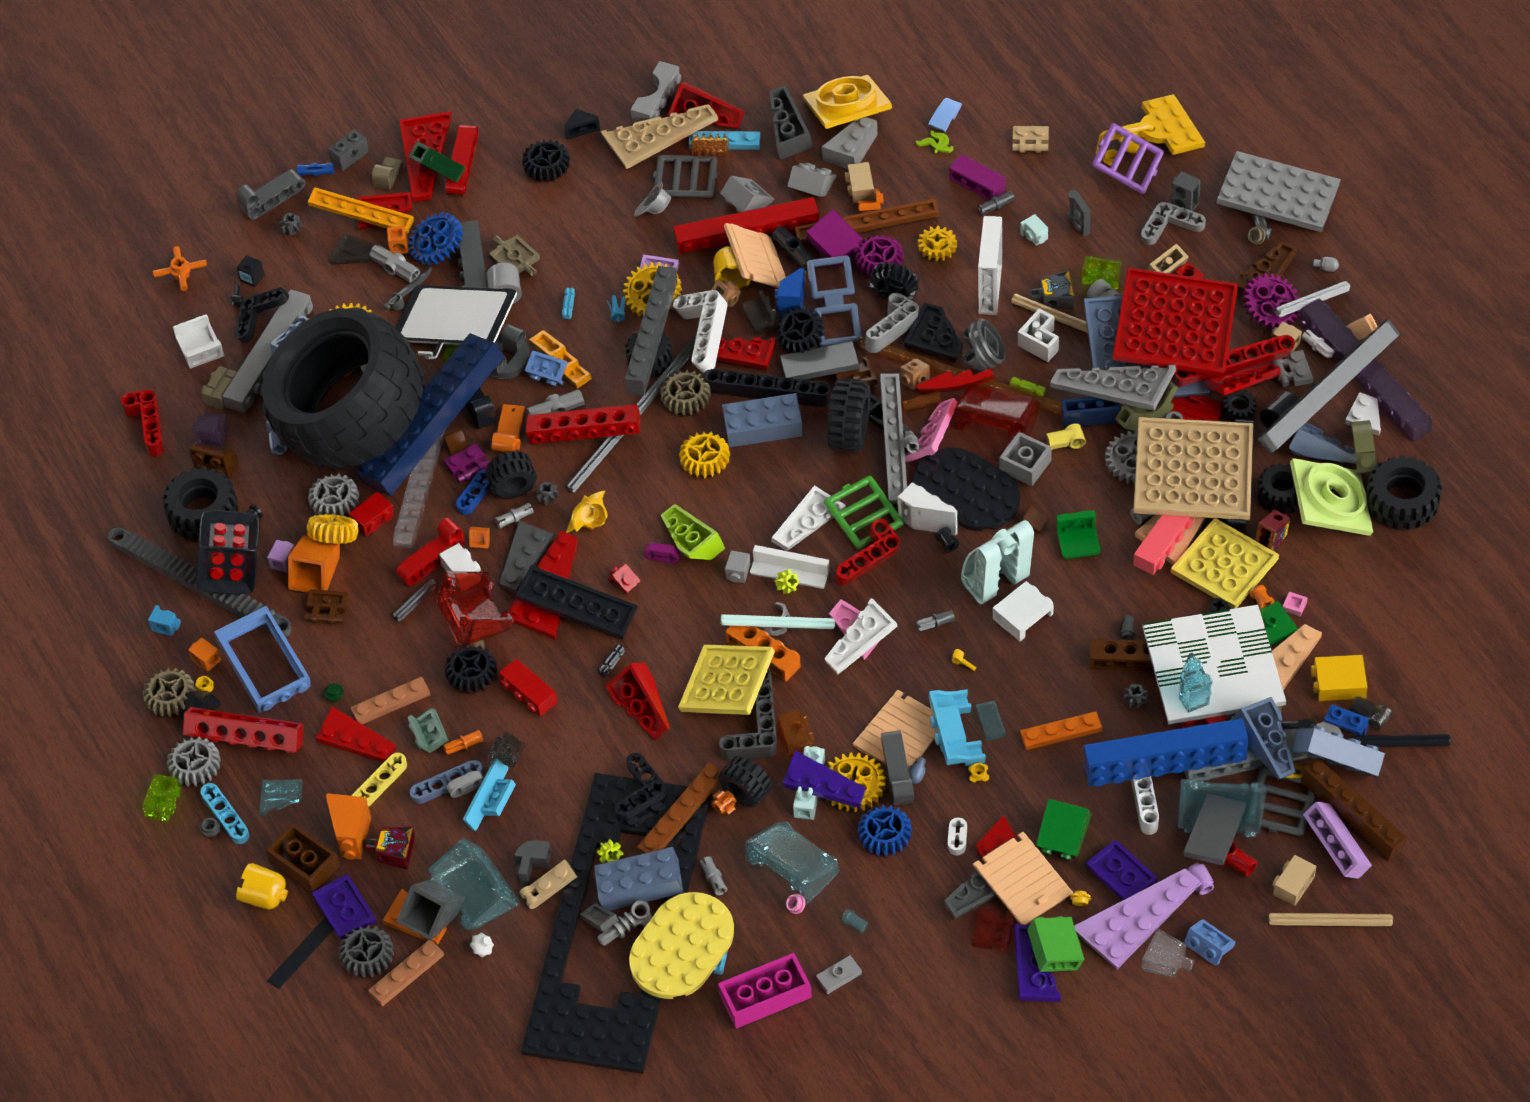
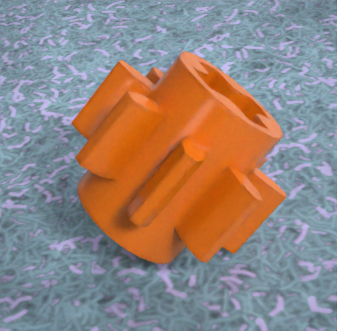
M719 790L712 796L714 798L712 807L718 814L727 813L729 815L735 810L736 798L730 791L721 792Z

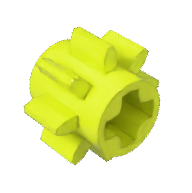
M790 569L777 573L778 577L774 580L777 590H783V594L797 590L796 586L799 583L796 576L797 573L791 574Z
M611 839L604 844L601 842V848L597 850V853L601 856L599 860L602 863L606 862V860L607 862L619 860L620 855H623V852L618 850L621 845L618 842L613 845Z

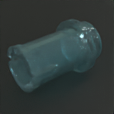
M847 909L841 918L844 920L843 923H848L860 933H863L869 924L856 915L854 910Z

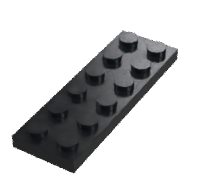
M532 565L515 597L516 600L622 640L638 608V605Z

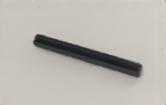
M1449 734L1351 736L1352 739L1361 741L1360 745L1367 746L1368 744L1376 747L1449 746L1451 743Z

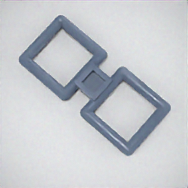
M849 256L808 260L806 265L811 297L813 299L824 298L825 307L815 308L814 312H818L820 317H822V314L851 311L854 336L825 339V336H822V342H818L819 346L826 347L852 341L853 343H860L862 341L857 305L855 303L844 304L843 301L844 295H852L855 292ZM843 263L847 288L818 291L814 267Z

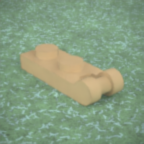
M563 860L530 886L522 888L520 895L523 899L527 900L526 904L528 907L534 909L577 878V875L569 863ZM538 891L539 894L537 896H533V894Z

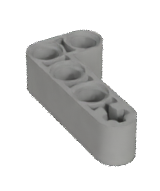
M891 294L888 299V316L867 330L865 349L870 353H877L911 329L919 313V306L902 294Z

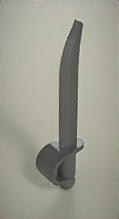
M429 267L421 276L399 293H393L394 297L384 304V308L386 310L390 308L393 310L403 309L405 305L402 297L422 283L430 275L432 267Z

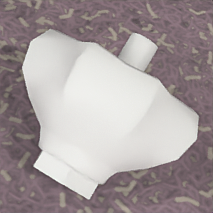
M482 932L472 936L470 947L473 949V953L482 958L486 955H491L494 944L490 936Z

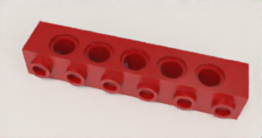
M637 404L527 415L526 434L529 444L639 434L641 416Z
M190 707L184 712L183 735L190 738L192 736L194 739L198 737L207 738L210 742L226 741L230 745L246 744L250 748L260 746L265 747L266 750L280 749L284 750L285 753H295L302 747L303 724ZM202 722L206 723L209 729H206ZM221 725L227 728V732L221 728ZM240 728L246 731V735L240 731ZM259 731H262L265 734V737H262L259 734ZM278 734H281L284 737V740H281L278 737Z

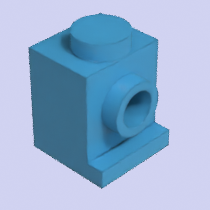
M158 605L155 606L148 619L151 631L168 636H173L181 624V620L176 617L175 613L169 610H160Z

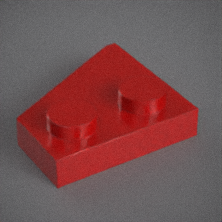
M1005 816L1001 817L976 844V850L981 859L1012 838L1019 842Z

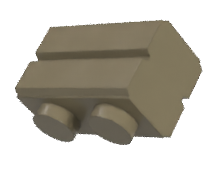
M221 366L215 372H212L208 384L204 385L201 389L203 403L222 410L225 407L222 396L237 372Z

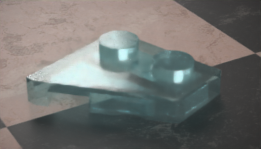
M302 779L262 780L260 817L266 816V812L275 808L280 810L288 804L301 801Z

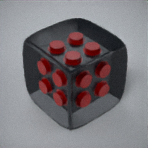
M206 511L202 513L196 569L197 589L222 594H250L254 592L260 533V520L258 516L232 511Z

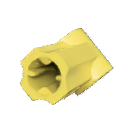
M1071 424L1065 430L1046 434L1047 445L1051 446L1052 450L1067 446L1078 449L1086 444L1081 425Z

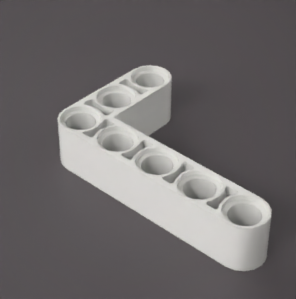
M717 290L678 296L673 302V307L683 319L700 317L692 362L702 374H705L707 370L714 369L727 302Z
M1150 776L1140 780L1133 779L1131 783L1140 829L1143 833L1152 835L1157 832L1159 813L1152 778Z

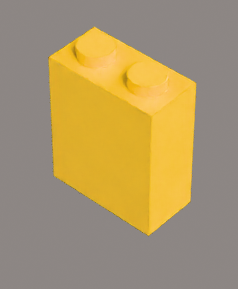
M1363 655L1315 657L1314 665H1311V676L1315 677L1316 682H1313L1314 694L1318 695V701L1366 699L1368 687Z

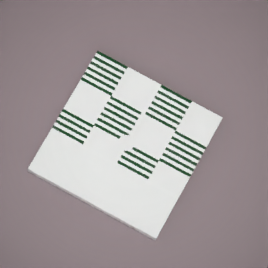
M1258 605L1142 624L1168 724L1234 714L1241 708L1272 697L1276 706L1286 705L1285 695Z

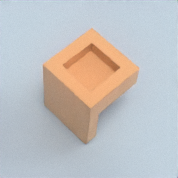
M1370 313L1346 327L1353 341L1357 342L1367 337L1377 327V324Z

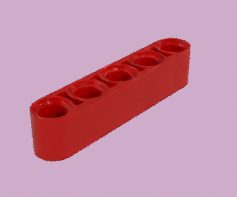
M459 125L451 159L466 168L458 183L448 178L446 179V194L465 195L478 140V126Z

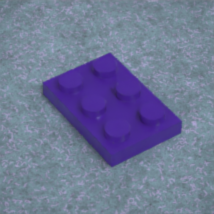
M1116 839L1086 862V868L1122 901L1158 883V878Z
M348 874L312 892L313 898L340 941L341 939H346V933L352 934V928L357 931L360 925L365 929L368 924L372 925L377 922Z

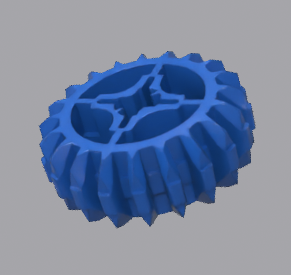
M884 804L880 809L875 806L874 811L868 809L867 815L862 814L857 829L859 841L863 843L864 849L869 848L870 854L876 851L877 856L880 853H884L887 856L889 852L895 855L896 850L901 852L903 846L907 847L912 832L910 820L905 812L901 813L899 808L893 810L892 805L889 808H885ZM895 824L900 828V832L894 828ZM870 829H872L873 833H875V837H873L869 833Z

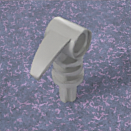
M644 901L635 902L632 905L631 912H624L623 918L619 916L618 922L598 936L600 944L606 946L618 936L621 939L624 938V932H630V927L635 928L637 925H643L645 928L652 918L649 905ZM637 908H642L646 914L638 916L634 911Z

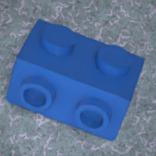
M1331 704L1324 721L1351 733L1366 735L1369 718Z

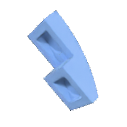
M945 98L933 114L929 126L946 132L951 120H955L962 104Z

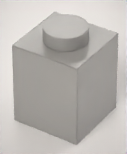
M731 550L725 567L726 580L735 583H745L751 565L750 554Z

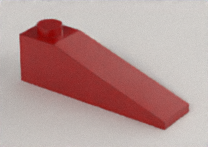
M683 82L680 84L668 116L671 113L677 112V114L687 112L688 109L709 104L718 116V120L710 125L739 128L746 111L700 88Z
M630 663L605 685L614 702L618 706H622L630 717H634L639 722V725L654 739H658L670 729L654 678L645 663Z

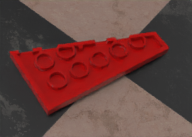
M451 111L399 120L413 202L431 199L437 173L411 159L409 155L417 141L441 154L443 153L452 118Z
M560 531L537 568L569 579L578 545V537ZM516 599L505 614V620L556 640L560 616Z

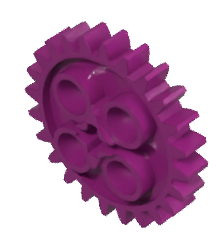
M1266 273L1262 277L1258 275L1255 279L1252 278L1242 293L1245 295L1242 301L1246 302L1243 308H1248L1245 314L1252 315L1250 321L1257 320L1256 326L1260 323L1262 324V329L1268 326L1269 331L1274 327H1279L1282 322L1291 325L1298 318L1297 315L1301 311L1298 310L1283 317L1275 315L1276 307L1300 298V296H1295L1297 290L1291 289L1293 284L1287 285V279L1281 281V275L1277 278L1274 277L1273 273L1269 277Z

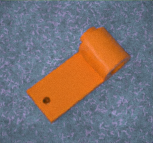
M503 404L498 430L492 437V451L513 452L520 449L521 441L519 436L525 406Z

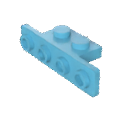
M495 757L463 818L472 831L477 830L484 816H500L516 785L513 780L504 779L508 766L500 757Z

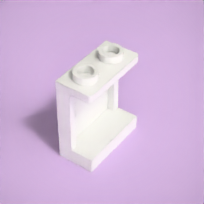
M207 315L199 316L173 326L176 340L190 369L224 356L222 345L217 340Z
M1027 581L993 607V620L1019 642L1025 638L1026 630L1046 614L1048 616L1053 615L1052 600L1043 596L1037 587L1031 586Z

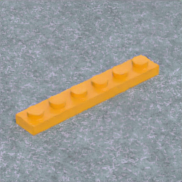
M314 187L308 200L309 206L383 228L405 226L407 235L414 222V217L316 187Z

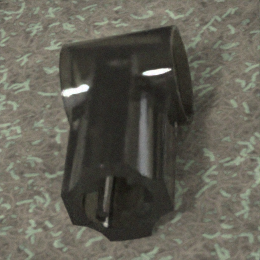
M1360 696L1354 698L1349 708V711L1368 717V725L1376 731L1382 730L1392 717V712L1387 706L1383 704L1375 705Z

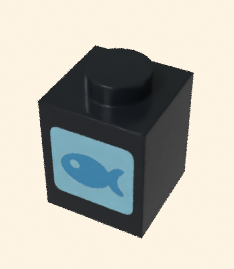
M248 255L237 266L240 281L250 286L256 287L265 276L262 261Z

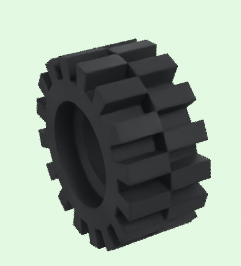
M1246 389L1244 392L1238 390L1224 396L1221 404V413H1223L1224 418L1228 416L1227 421L1230 422L1232 419L1235 422V418L1252 419L1257 402H1255L1256 398L1252 397L1253 394L1251 392L1247 394L1248 390ZM1232 403H1241L1246 409H1236Z

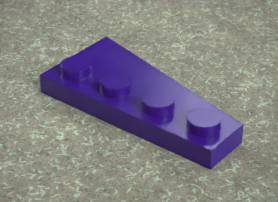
M796 750L783 781V787L796 791L799 786L803 791H809V788H812V795L857 808H860L866 792V787Z
M1015 924L1014 940L1019 1001L1060 1002L1061 996L1057 992L1054 976L1051 975V972L1039 971L1027 931L1030 925Z

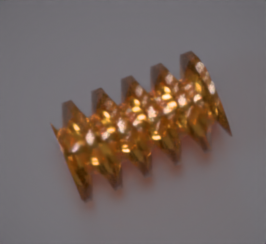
M696 133L692 139V156L695 155L696 151L699 156L702 155L703 151L706 156L709 155L710 151L713 156H716L717 151L720 156H723L724 151L728 156L729 140L726 134L723 135L722 139L719 134L716 135L715 139H713L712 134L706 139L705 133L702 134L701 138Z

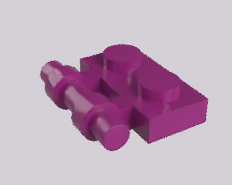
M476 443L444 460L445 466L453 477L456 476L459 483L472 479V476L476 475L480 470L486 469L488 463L491 462L489 459L486 460L485 454Z

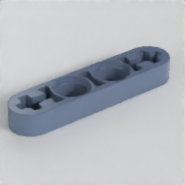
M471 760L415 784L410 789L412 801L416 804H422L448 793L447 785L451 782L450 778L453 775L463 776L464 771L465 774L473 772L472 768L480 771L483 775L482 764L477 760ZM435 783L443 784L440 789L432 788Z

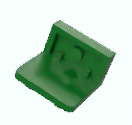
M1094 510L1056 515V531L1064 559L1100 554Z

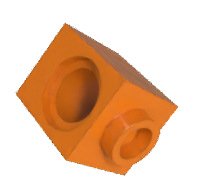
M405 226L388 227L387 234L390 252L393 254L395 252L400 254L409 253Z
M202 637L188 649L191 661L207 673L221 661L218 649Z

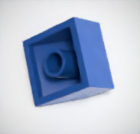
M803 268L798 269L781 280L779 289L775 290V300H777L776 311L779 312V318H784L783 313L789 314V308L795 311L796 306L800 310L803 307L805 297Z

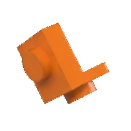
M875 189V199L857 200L858 209L862 213L881 209L880 204H884L883 193H880L879 189Z

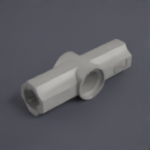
M375 245L371 249L370 259L382 265L388 274L392 276L396 274L410 283L418 278L420 269L408 263L399 252L393 254L380 245Z
M578 389L562 396L552 394L546 398L545 402L527 408L528 415L565 412L585 405L581 391Z

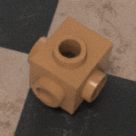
M717 280L712 290H717L727 302V306L733 307L738 301V296L741 293L736 288V284L730 280Z
M917 358L900 367L901 383L913 390L917 388L916 385L930 379V366Z

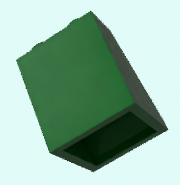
M1048 799L1036 844L1037 848L1041 849V853L1052 855V852L1058 853L1060 858L1071 860L1072 857L1078 858L1092 814L1087 808Z

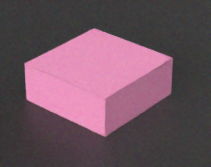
M1289 592L1283 608L1287 613L1301 617L1308 598Z

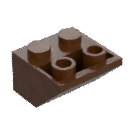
M198 443L189 447L194 468L201 469V467H206L208 470L212 468L218 470V473L222 472L230 479L238 464L235 451L205 443Z

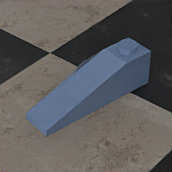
M1307 422L1295 432L1289 445L1291 452L1297 456L1303 455L1356 464L1355 450L1346 445L1344 447L1341 446L1338 439L1335 437L1327 438L1323 435V430Z
M1272 697L1241 708L1230 718L1231 720L1243 718L1248 735V746L1278 780L1295 773L1291 752L1287 748L1285 741L1287 738L1286 732L1282 729V715Z

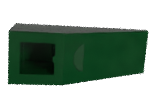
M418 141L409 155L411 159L456 183H458L466 168Z

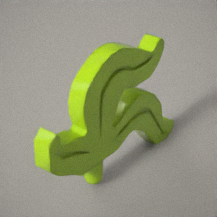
M933 130L931 131L932 138L916 141L918 147L932 146L935 149V154L938 151L941 153H951L953 151V146H947L949 144L948 136L944 133H935Z

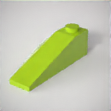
M672 505L661 514L678 550L691 559L712 560L725 549L718 532L678 505Z

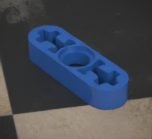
M486 469L480 470L457 499L456 506L460 514L468 515L472 513L491 488L488 479H486ZM474 489L480 490V493L477 495H472L470 492Z

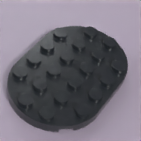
M963 448L939 449L935 454L925 456L915 469L914 484L923 487L931 495L939 497L947 505L953 506L957 510V524L963 528L973 531H982V529L989 528L995 530L1009 523L1018 512L1020 491L1015 480L1005 471L1000 470Z

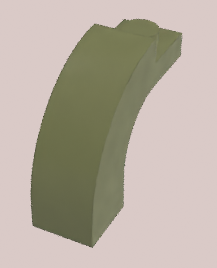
M1170 381L1154 411L1123 404L1115 420L1125 429L1138 431L1139 417L1165 418L1174 407L1171 400L1178 387Z
M1370 420L1350 422L1357 474L1372 473V470L1376 467L1371 422Z

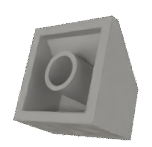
M730 176L720 192L725 197V201L734 205L739 213L764 208L774 201V198L752 179Z

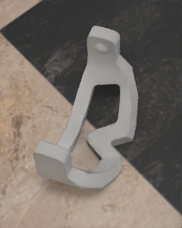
M775 603L777 609L783 610L781 617H791L785 604ZM757 627L760 630H765L772 636H778L787 632L785 627H781L777 631H772L773 627Z

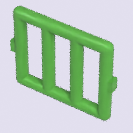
M867 476L852 485L848 483L842 487L841 491L824 500V504L856 549H862L873 543V540L870 538V535L859 540L854 532L874 522L876 519L890 514L895 521L890 524L894 531L904 525L903 519L872 476ZM866 485H869L874 492L841 511L834 505L838 500ZM877 499L883 504L884 508L851 526L844 519V517Z

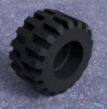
M634 332L633 336H629L625 344L628 366L638 336L637 332ZM664 332L651 371V378L655 377V375L660 376L671 361H673L671 341L668 335L665 336Z
M509 451L494 457L492 462L488 463V467L485 470L492 493L502 499H513L528 493L527 491L533 488L537 480L530 457L521 451Z
M1278 463L1277 466L1273 464L1270 465V468L1266 467L1264 472L1260 474L1257 498L1260 505H1263L1265 510L1269 509L1270 513L1273 510H1277L1280 513L1287 512L1290 514L1291 511L1294 513L1299 508L1290 464L1282 465V463ZM1277 487H1284V488H1287V489H1289V490H1287V491H1279V490H1276L1275 488H1277Z
M741 755L734 756L718 775V781L724 791H730L736 798V802L748 808L757 807L772 789V782L767 773L757 763Z

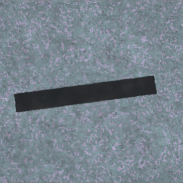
M326 917L267 980L268 983L280 989L333 931Z

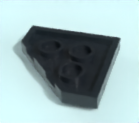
M926 302L904 341V347L952 362L957 361L963 349V344L956 336L955 330L946 318L943 308Z

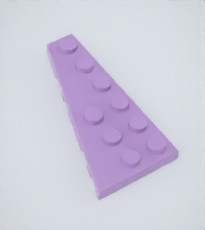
M1183 869L1074 926L1076 933L1118 970L1194 892L1201 881L1187 869Z

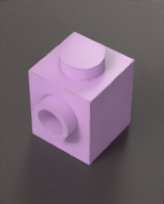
M276 540L267 557L270 569L288 573V556L294 549V544L288 541Z

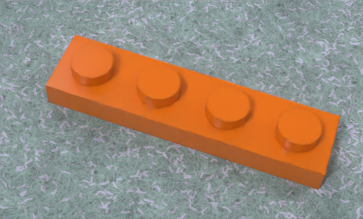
M1095 711L1020 730V735L1025 749L1030 750L1102 732V725Z

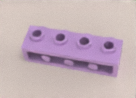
M1316 801L1303 814L1345 877L1359 879L1372 866L1331 804Z

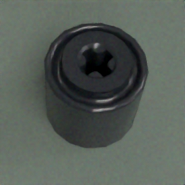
M1288 391L1279 392L1260 412V419L1266 429L1295 404L1299 398Z

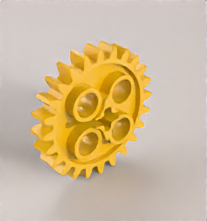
M651 262L650 267H647L644 263L643 269L637 267V273L631 271L633 277H626L629 283H624L626 288L623 290L625 302H627L628 308L633 313L636 312L639 317L642 314L644 315L646 302L649 299L654 282L653 279L655 278L658 266H661L660 262L656 266ZM678 274L677 286L670 306V309L674 310V307L672 305L674 300L678 296H681L680 291H682V287L680 285L682 283L680 279H678Z
M850 752L849 757L842 754L841 760L835 757V763L828 762L831 770L852 781L854 770L858 768L854 782L866 787V792L860 806L863 811L865 810V805L872 807V801L878 803V796L883 797V790L886 789V776H884V769H881V764H875L874 758L869 761L868 755L861 758V754L858 753L854 757L853 753ZM831 800L832 806L838 803L839 810L842 809L843 806H845L847 812L850 810V808H853L854 811L857 812V807H853Z

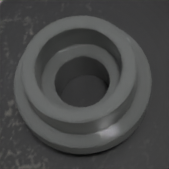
M206 818L200 825V831L206 837H213L219 833L220 824L214 818Z

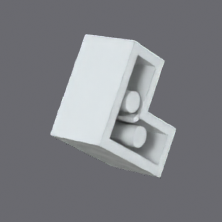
M1039 308L1018 331V346L1049 362L1059 351V336L1052 333L1054 331V316Z

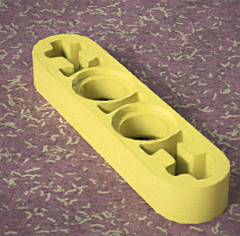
M392 754L351 796L362 797L363 794L367 799L369 807L407 768L404 754ZM382 773L390 774L389 778L385 780L379 777ZM371 786L377 788V790L373 793H368L366 791L367 788Z

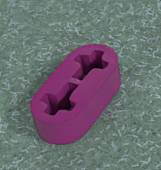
M647 543L644 550V556L647 559L666 563H677L681 554L676 546L659 543Z

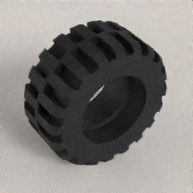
M840 378L834 384L827 425L828 446L833 450L859 452L863 449L868 428L871 393L870 385L866 381Z
M1399 456L1396 459L1395 457L1388 458L1387 462L1385 460L1372 470V474H1370L1368 479L1366 496L1370 513L1373 517H1377L1380 523H1386V526L1390 528L1398 527V530H1403V528L1411 530L1415 529V526L1419 528L1425 525V522H1430L1438 512L1442 489L1440 477L1437 472H1434L1432 466H1427L1425 461L1421 459L1418 461L1415 457L1405 458V456ZM1399 486L1409 487L1418 492L1419 496L1413 499H1400L1390 494L1388 490Z
M201 467V469L192 468L189 472H182L179 477L176 476L172 479V483L168 484L163 495V506L169 525L180 536L185 538L188 536V539L192 540L199 538L200 519L203 512L238 511L237 498L231 480L222 472L218 473V470L212 468L211 470H208L206 467ZM208 497L215 499L213 504L205 509L190 510L186 508L189 503L198 498Z

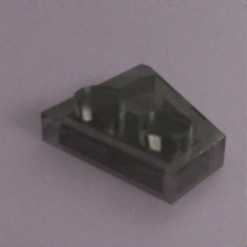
M344 233L329 257L328 262L331 265L369 262V254L375 244Z

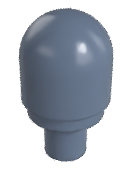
M919 757L917 763H913L909 769L912 784L920 783L924 777L926 759Z

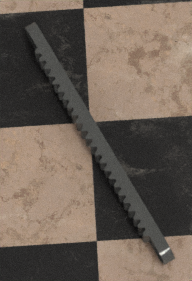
M116 527L108 533L109 542L114 548L240 618L264 607L261 602L258 603L255 599L252 600L249 595L211 593L199 590L196 586V566L192 567L189 562L185 563L178 556L174 557L172 553H168L165 549L162 550L159 546L156 547L154 543L151 544L148 540L145 541L143 537H138L136 533L132 534L123 528ZM116 535L123 536L121 540H113ZM269 609L278 626H287L282 633L285 638L288 637L292 632L290 621L276 613L274 609ZM266 623L259 626L260 629L272 635Z

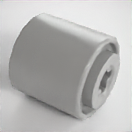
M498 263L491 266L486 273L488 288L516 290L517 295L513 304L520 300L522 292L519 272L516 266L511 263Z

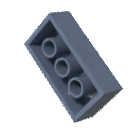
M796 393L722 405L729 447L803 436L802 420Z
M673 847L594 866L598 899L602 907L609 911L632 906L637 901L648 902L683 893L679 860Z

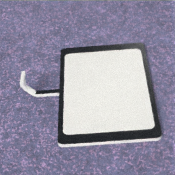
M417 285L406 304L396 329L409 342L437 344L433 353L418 351V355L424 356L425 359H436L443 344L460 345L469 333L495 343L517 292L513 289Z

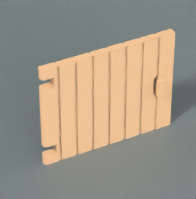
M725 223L724 228L742 277L745 279L751 278L752 281L779 288L780 281L786 278L771 236Z
M897 690L853 742V746L885 764L881 733L901 730L909 771L911 765L916 763L919 757L933 743L936 731L930 724V716H933L931 708L910 696L902 699L901 697L904 693Z
M1021 832L1017 835L1021 840L1020 842L1012 838L982 857L985 862L984 865L979 860L972 865L1020 924L1027 925L1034 918L1039 917L1067 899L1073 891L1037 847H1035L1028 836Z

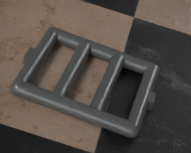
M659 155L657 157L656 171L653 173L654 186L662 182L664 162H674L672 190H665L667 194L671 197L712 198L714 196L715 181L718 179L716 156ZM682 162H692L689 190H679ZM699 163H710L707 191H696Z
M1261 767L1245 816V822L1267 828L1269 832L1276 834L1279 831L1299 837L1303 836L1308 822L1303 814L1313 805L1315 794L1308 790V794L1266 785L1264 784L1266 775L1275 776L1267 767ZM1282 778L1283 780L1303 784L1300 782L1301 778ZM1261 792L1305 802L1303 810L1300 811L1260 801ZM1256 808L1300 819L1298 827L1254 817Z

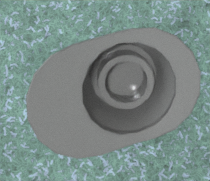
M662 182L657 183L649 195L640 203L634 212L635 217L643 214L645 211L659 214L665 210L671 200V196L662 188Z

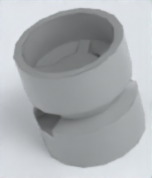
M1104 279L1095 281L1087 292L1088 298L1121 296Z

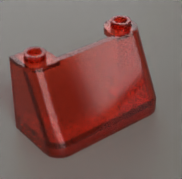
M977 384L970 385L955 407L954 429L963 431L965 425L969 424V427H972L974 422L1006 429L1008 430V436L1011 437L1012 435L1016 436L1018 432L1030 437L1039 414V403L1032 397L1007 393Z
M445 572L438 594V606L459 646L474 644L506 632L513 626V617L510 613L503 611L500 615L490 596L494 590L495 583L489 572Z

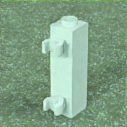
M806 746L804 748L803 755L822 765L825 764V749L816 746ZM800 786L798 787L793 806L794 818L814 820L818 797L812 795V788H809V791H803Z

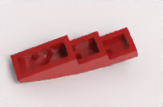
M991 368L976 375H973L971 369L956 376H953L951 370L916 386L920 393L948 392L977 386L993 380L995 377Z

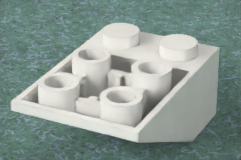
M913 482L898 496V514L909 527L930 532H938L944 527H949L952 535L958 534L957 510L953 506L942 502L939 497L931 495L923 487L917 486Z

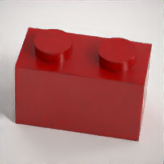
M378 491L349 513V517L358 523V531L365 537L374 533L381 525L390 521L394 516L392 503Z

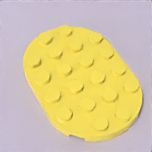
M698 892L679 894L662 904L635 940L630 951V970L637 985L648 994L663 999H673V997L681 995L688 996L697 991L709 978L732 944L734 923L728 908L715 897Z

